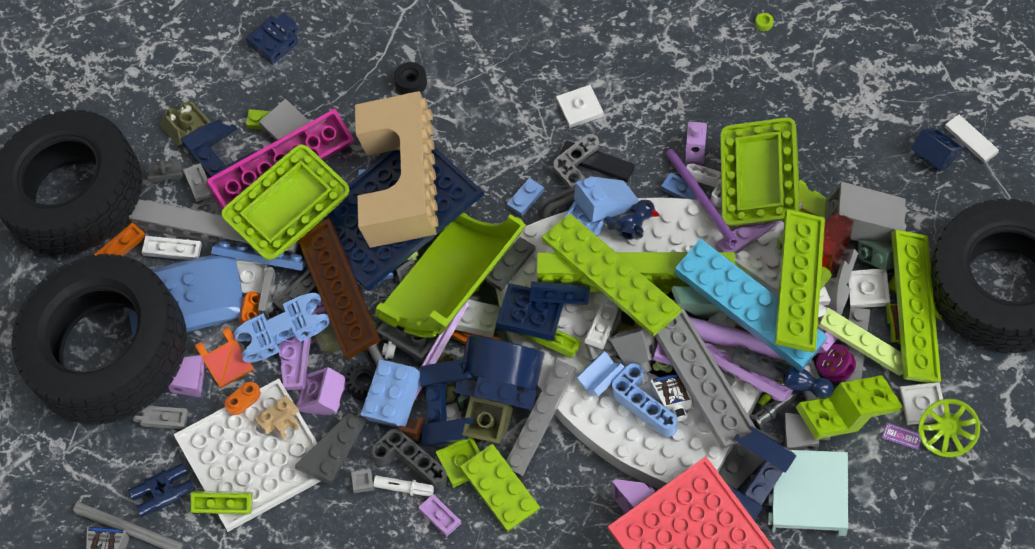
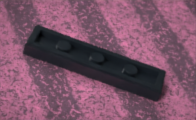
M566 140L559 155L575 143ZM578 150L571 153L573 158H580L582 155ZM599 151L594 152L579 164L625 182L629 181L635 169V164Z

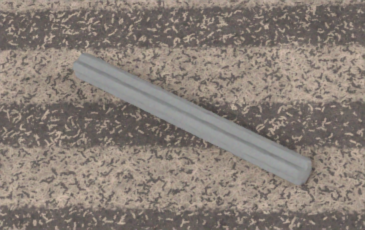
M77 502L73 508L75 514L113 529L126 530L128 535L160 548L182 549L183 547L182 543L83 503Z

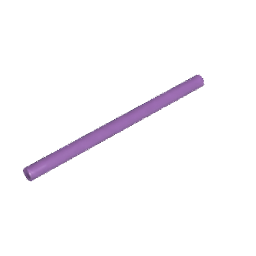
M669 149L666 152V156L730 246L736 245L738 240L674 149Z

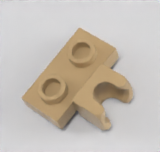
M287 395L254 418L266 434L276 429L283 439L287 438L286 428L299 429L298 422L293 417L299 410Z

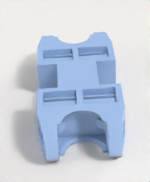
M308 293L298 296L283 304L284 313L269 320L264 314H261L236 328L234 331L236 341H251L250 345L246 347L247 349L241 354L243 361L253 363L264 360L281 352L278 346L279 343L293 336H296L299 342H302L324 330L330 323L328 315H311L322 301L320 295Z

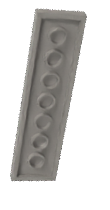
M682 308V313L657 333L655 337L719 445L724 449L738 443L733 439L735 435L738 434L740 438H743L752 432L749 428L750 426L756 427L687 313Z

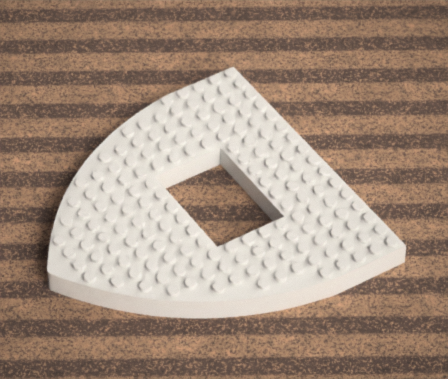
M638 198L639 201L650 200L654 204L655 210L659 213L658 217H651L643 222L642 228L644 232L641 239L635 237L631 240L624 239L619 235L617 229L609 230L607 224H605L598 235L615 252H656L686 242L699 240L700 238L720 252L715 246L718 241L724 238L698 200L680 198ZM715 207L722 217V208ZM568 211L542 219L525 227L519 237L535 245L536 250L509 283L530 288L531 281L538 282L537 253H556L542 241V236L559 223ZM629 211L623 214L613 216L612 218L619 219L629 213L634 212ZM781 222L742 250L776 272L779 276L782 253L776 247L778 237L783 234L784 222ZM740 226L728 227L731 231H734ZM826 240L823 241L822 266L827 268L829 261L834 260L837 248L836 244ZM508 284L502 291L495 288L500 309ZM602 292L590 293L588 305L564 304L557 330L582 341L581 347L573 358L522 335L506 331L510 343L545 352L537 387L539 396L557 360L563 361L577 369L554 415L580 441L617 469L657 489H661L705 456L718 473L722 469L735 444L724 449L721 448L693 399L691 408L685 410L687 418L683 421H677V432L675 435L664 437L613 398L612 384L599 396H590L576 377L591 363L584 342L602 300L614 303ZM620 309L609 336L616 335L621 329L622 309ZM722 311L711 316L708 320L709 322L735 328V321ZM708 342L731 356L734 355L736 350L735 348ZM616 357L611 358L614 363H621L625 368L627 367L622 360ZM768 357L769 359H771V360H773V361H776V362L780 361L779 359H775V358ZM647 372L643 374V383L639 388L655 399L651 391V380L660 377ZM727 372L735 376V381L731 388L748 416H750L763 391L755 389L751 383L741 381L736 378L735 374ZM631 374L630 376H631V377H637L638 375H637V374ZM618 388L617 390H618V391H624V390H626V389H625V388ZM635 399L633 402L639 403L641 400ZM649 411L648 414L654 415L656 412Z

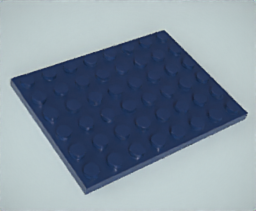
M434 147L432 154L435 158L433 169L435 170L436 180L433 181L437 190L434 200H436L438 211H435V215L439 226L436 227L437 235L484 196L483 190ZM399 150L388 151L348 184L349 195L319 222L321 223L328 218L333 222L354 276L367 291L371 290L436 236H426L370 248L358 227L357 195L386 190L397 183L401 176V156Z

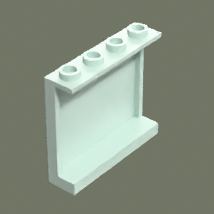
M790 450L795 453L796 458L787 472L782 473L772 488V494H769L768 506H772V513L768 514V525H772V532H775L776 528L837 530L838 536H846L848 531V452Z

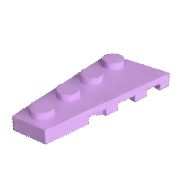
M293 336L279 343L283 386L286 390L305 389L311 337L299 342L297 337Z

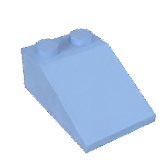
M590 177L577 181L575 185L574 200L592 223L603 220L607 216L613 217L629 212L632 205L639 202L638 198L622 180Z

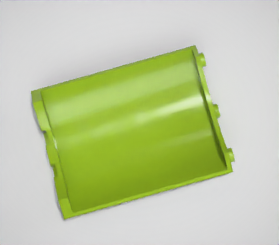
M463 212L444 228L384 304L379 303L376 307L375 316L395 328L399 325L405 328L404 332L415 336L429 338L435 337L436 334H442L519 237L526 224L520 218L514 217L511 214L506 221L491 224L473 219Z

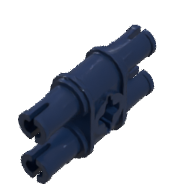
M183 463L167 471L161 470L162 472L148 479L146 477L143 483L128 489L133 501L148 493L153 494L151 496L152 499L136 506L141 517L157 509L162 511V508L176 501L178 503L181 497L196 490L191 479L176 487L171 486L172 481L188 474ZM159 486L164 489V494L160 492Z

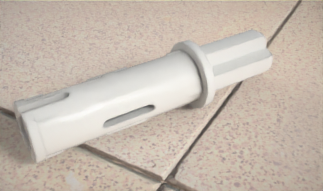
M377 475L374 479L375 488L410 493V496L416 494L430 497L434 493L433 485L417 483L416 480L405 481Z

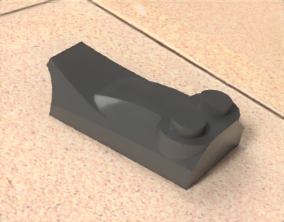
M382 320L376 326L377 332L381 337L391 341L398 348L411 355L417 363L424 362L439 335L436 334L435 337L429 338L415 336L404 332L405 328L399 325L395 328Z

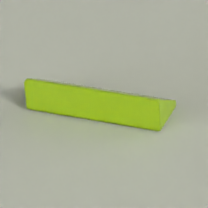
M192 491L190 513L251 514L253 492Z

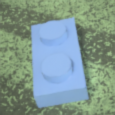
M529 178L507 203V208L523 217L544 192V187Z

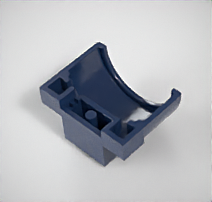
M468 335L462 359L466 360V363L461 365L463 373L471 372V375L478 377V379L475 381L471 378L457 382L455 393L532 410L545 352L502 340ZM517 386L525 388L524 390L516 391Z

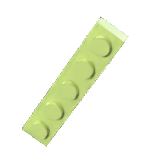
M826 308L825 315L821 316L818 322V327L898 376L903 374L902 354L900 351L830 308Z

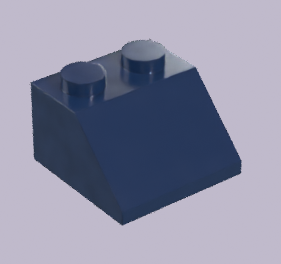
M937 128L923 129L910 149L915 151L914 154L920 159L929 161L931 167L941 170L947 168L965 148Z

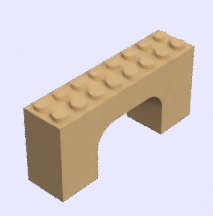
M420 91L355 105L356 136L366 155L399 150L401 156V176L395 185L386 190L357 195L358 227L370 248L436 235V227L439 226L438 218L435 215V211H438L436 200H434L437 190L433 181L436 180L435 170L433 169L435 158L432 154L434 142L431 139L434 131L430 120H433L431 109H428L426 98L422 97Z

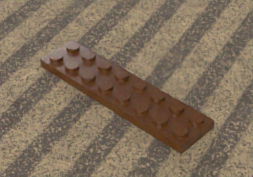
M328 218L312 228L298 242L343 355L348 360L378 343L381 339L333 222Z

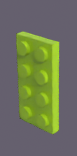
M493 444L460 466L463 474L506 532H509L540 510V506Z

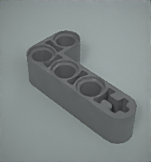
M398 429L388 431L372 447L373 460L377 466L385 467L397 457L427 484L433 485L435 490H443L448 485L447 473L444 467ZM394 439H399V440H400V441L397 442V443H392V442H391V441L394 440ZM409 451L414 452L412 455H405ZM379 453H386L382 457L377 456ZM421 464H428L425 468L419 467Z

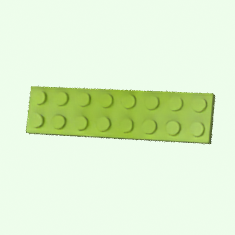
M787 209L784 218L774 344L811 353L815 352L817 343L825 218Z
M568 214L542 236V241L653 337L682 313V308L572 214Z
M894 230L891 232L903 377L906 380L940 383L941 373L928 236Z

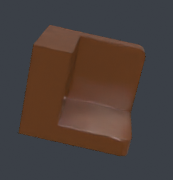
M419 416L418 421L408 419L406 427L399 426L398 430L403 432L414 443L419 444L422 437V425H425L424 418Z

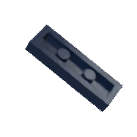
M531 281L529 301L588 305L590 285Z

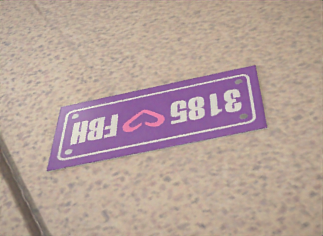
M888 422L882 435L884 439L919 450L922 441L918 432Z

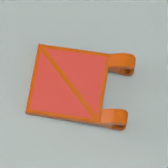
M229 327L222 330L227 343L208 353L202 342L195 345L196 351L199 355H202L205 365L220 389L254 370L251 363L243 361L241 356L243 350L235 340Z

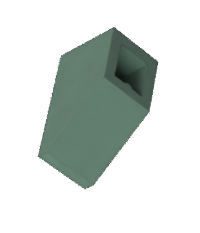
M859 240L857 259L884 271L893 269L892 243Z

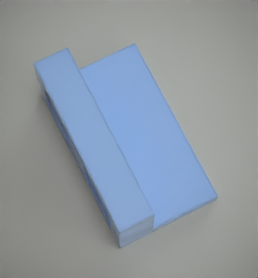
M603 351L576 378L590 396H599L613 383L625 367L621 363H614L608 354Z

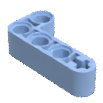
M637 363L629 364L612 383L613 398L662 436L672 437L677 432V417L639 388L643 383V368ZM631 374H637L638 376H637V377H631L630 375H631ZM618 388H625L626 390H624V391H618L617 389H618ZM639 399L641 402L634 403L633 400ZM655 411L656 414L650 415L648 412Z

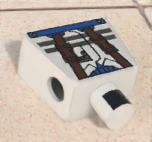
M678 374L652 379L651 391L656 401L671 411L677 417V421L685 420L687 418L685 410L691 408L692 398Z

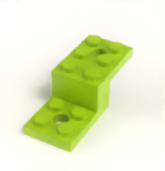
M882 375L842 382L836 387L830 397L799 402L796 406V409L816 440L857 432L871 417L899 412L903 408Z

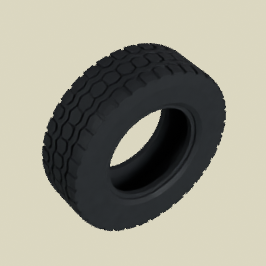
M66 110V112L59 111L54 112V114L45 115L43 118H38L32 121L31 124L25 125L21 128V131H17L11 137L12 139L4 144V148L0 150V219L21 244L36 252L47 255H65L66 253L69 255L77 253V251H85L91 246L94 247L100 244L101 241L107 240L111 237L112 233L115 234L121 228L120 226L125 224L129 219L128 216L133 213L135 205L139 201V195H141L142 171L138 158L119 128L100 114L85 110ZM76 160H88L96 163L92 180L74 198L52 205L36 202V195L40 184L57 167Z
M992 199L974 204L971 208L968 207L961 211V213H958L947 224L936 244L931 262V282L936 309L939 315L942 314V320L947 326L950 325V329L956 334L959 333L960 337L966 341L970 340L976 346H983L984 349L997 350V352L1003 353L1008 351L1010 353L1032 351L1035 348V298L1025 301H1007L989 294L975 280L970 263L979 255L993 250L1014 251L1026 256L1035 263V205L1024 200L1021 202L1019 199H997L996 201Z

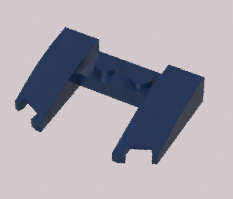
M220 119L204 125L181 138L183 147L198 164L201 163L203 170L210 178L257 152L254 151L226 166L210 147L237 130V127L234 124L230 126L223 124Z
M466 360L420 366L421 386L427 387V424L422 425V445L438 446L468 439V436L462 434L465 424L472 425L473 418L447 421L446 384L472 378L471 372L463 373L460 366L465 364Z
M750 426L749 428L752 431L750 434L743 438H740L737 434L733 439L763 458L764 462L743 493L728 483L726 484L752 519L755 520L763 508L761 505L782 473L787 472L796 455L783 445Z

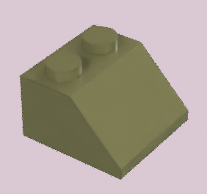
M470 396L465 418H473L472 425L465 424L462 435L500 444L509 427L513 407L508 404Z

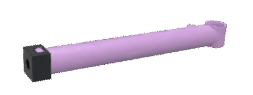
M622 310V324L635 326V323L638 324ZM689 317L703 341L735 349L739 345L757 354L786 361L748 331Z

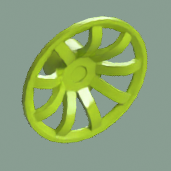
M942 399L932 403L924 410L920 417L918 430L922 443L932 453L943 457H956L968 452L976 444L980 435V421L974 409L965 402L957 399ZM943 404L944 413L939 416L932 409ZM949 404L961 406L955 414L949 411ZM965 409L973 417L969 420H959ZM929 414L937 420V423L925 425L924 421ZM975 424V433H968L961 426ZM924 430H938L929 440L924 435ZM958 433L971 439L970 443L964 448L958 439ZM941 436H944L942 450L934 448L932 444ZM952 437L958 451L947 452L949 438Z

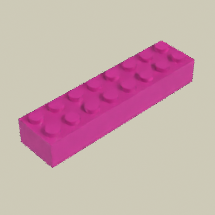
M333 109L206 180L205 185L222 211L226 205L296 146L306 145L324 161L351 146L354 138L336 109Z

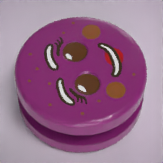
M832 344L827 352L818 355L816 366L824 378L832 383H840L847 380L853 374L856 368V360L847 347L841 344Z

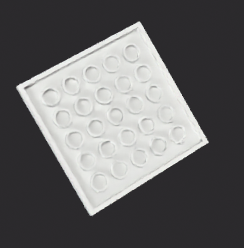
M280 379L260 388V398L241 414L231 415L224 407L174 434L204 491L253 492L251 514L217 513L227 532L321 482L295 469V464L317 444L299 412L293 415L298 422L299 429L286 428V439H283L276 429L266 434L254 419L286 395L292 401Z

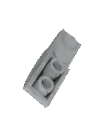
M855 249L838 250L835 261H829L827 269L831 272L832 276L824 286L831 301L829 305L824 306L836 311L840 315L843 313L851 290L847 283L858 256V252Z

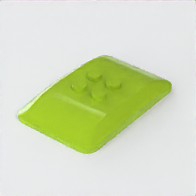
M778 118L729 125L722 129V218L728 226L734 227L783 221L787 209L799 212L797 131L793 119Z
M298 145L226 205L222 210V217L264 259L274 260L333 211L349 195V185L309 147Z

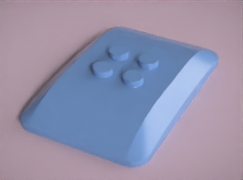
M210 255L152 270L162 280L179 304L185 319L187 332L239 319L243 293L235 258ZM128 308L132 335L135 337L137 314L134 310Z

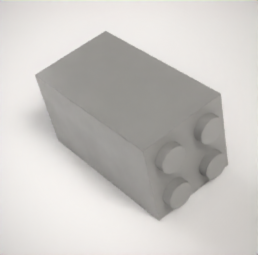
M841 181L826 199L824 232L855 241L869 240L892 243V231L906 230V199Z

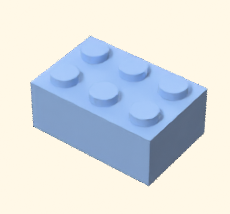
M379 359L361 416L370 422L399 428V426L406 427L420 385V371L411 366Z

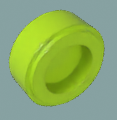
M768 13L758 14L755 18L756 28L760 31L770 30L773 26V17Z

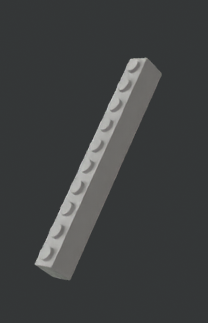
M139 200L137 205H135L133 213L128 216L129 219L124 224V226H129L133 222L137 227L144 230L217 244L219 241H229L232 245L245 244L248 245V248H252L223 219L222 214H210L203 210L195 211L187 207H175L168 203L160 204L152 200ZM297 241L284 254H298L299 242Z

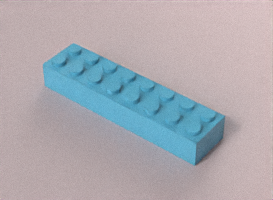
M701 238L675 268V275L800 372H802L827 340L828 336L817 328V343L814 353L774 344L778 297Z

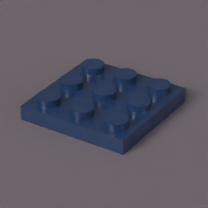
M508 283L496 322V329L554 341L564 303L529 301V287Z

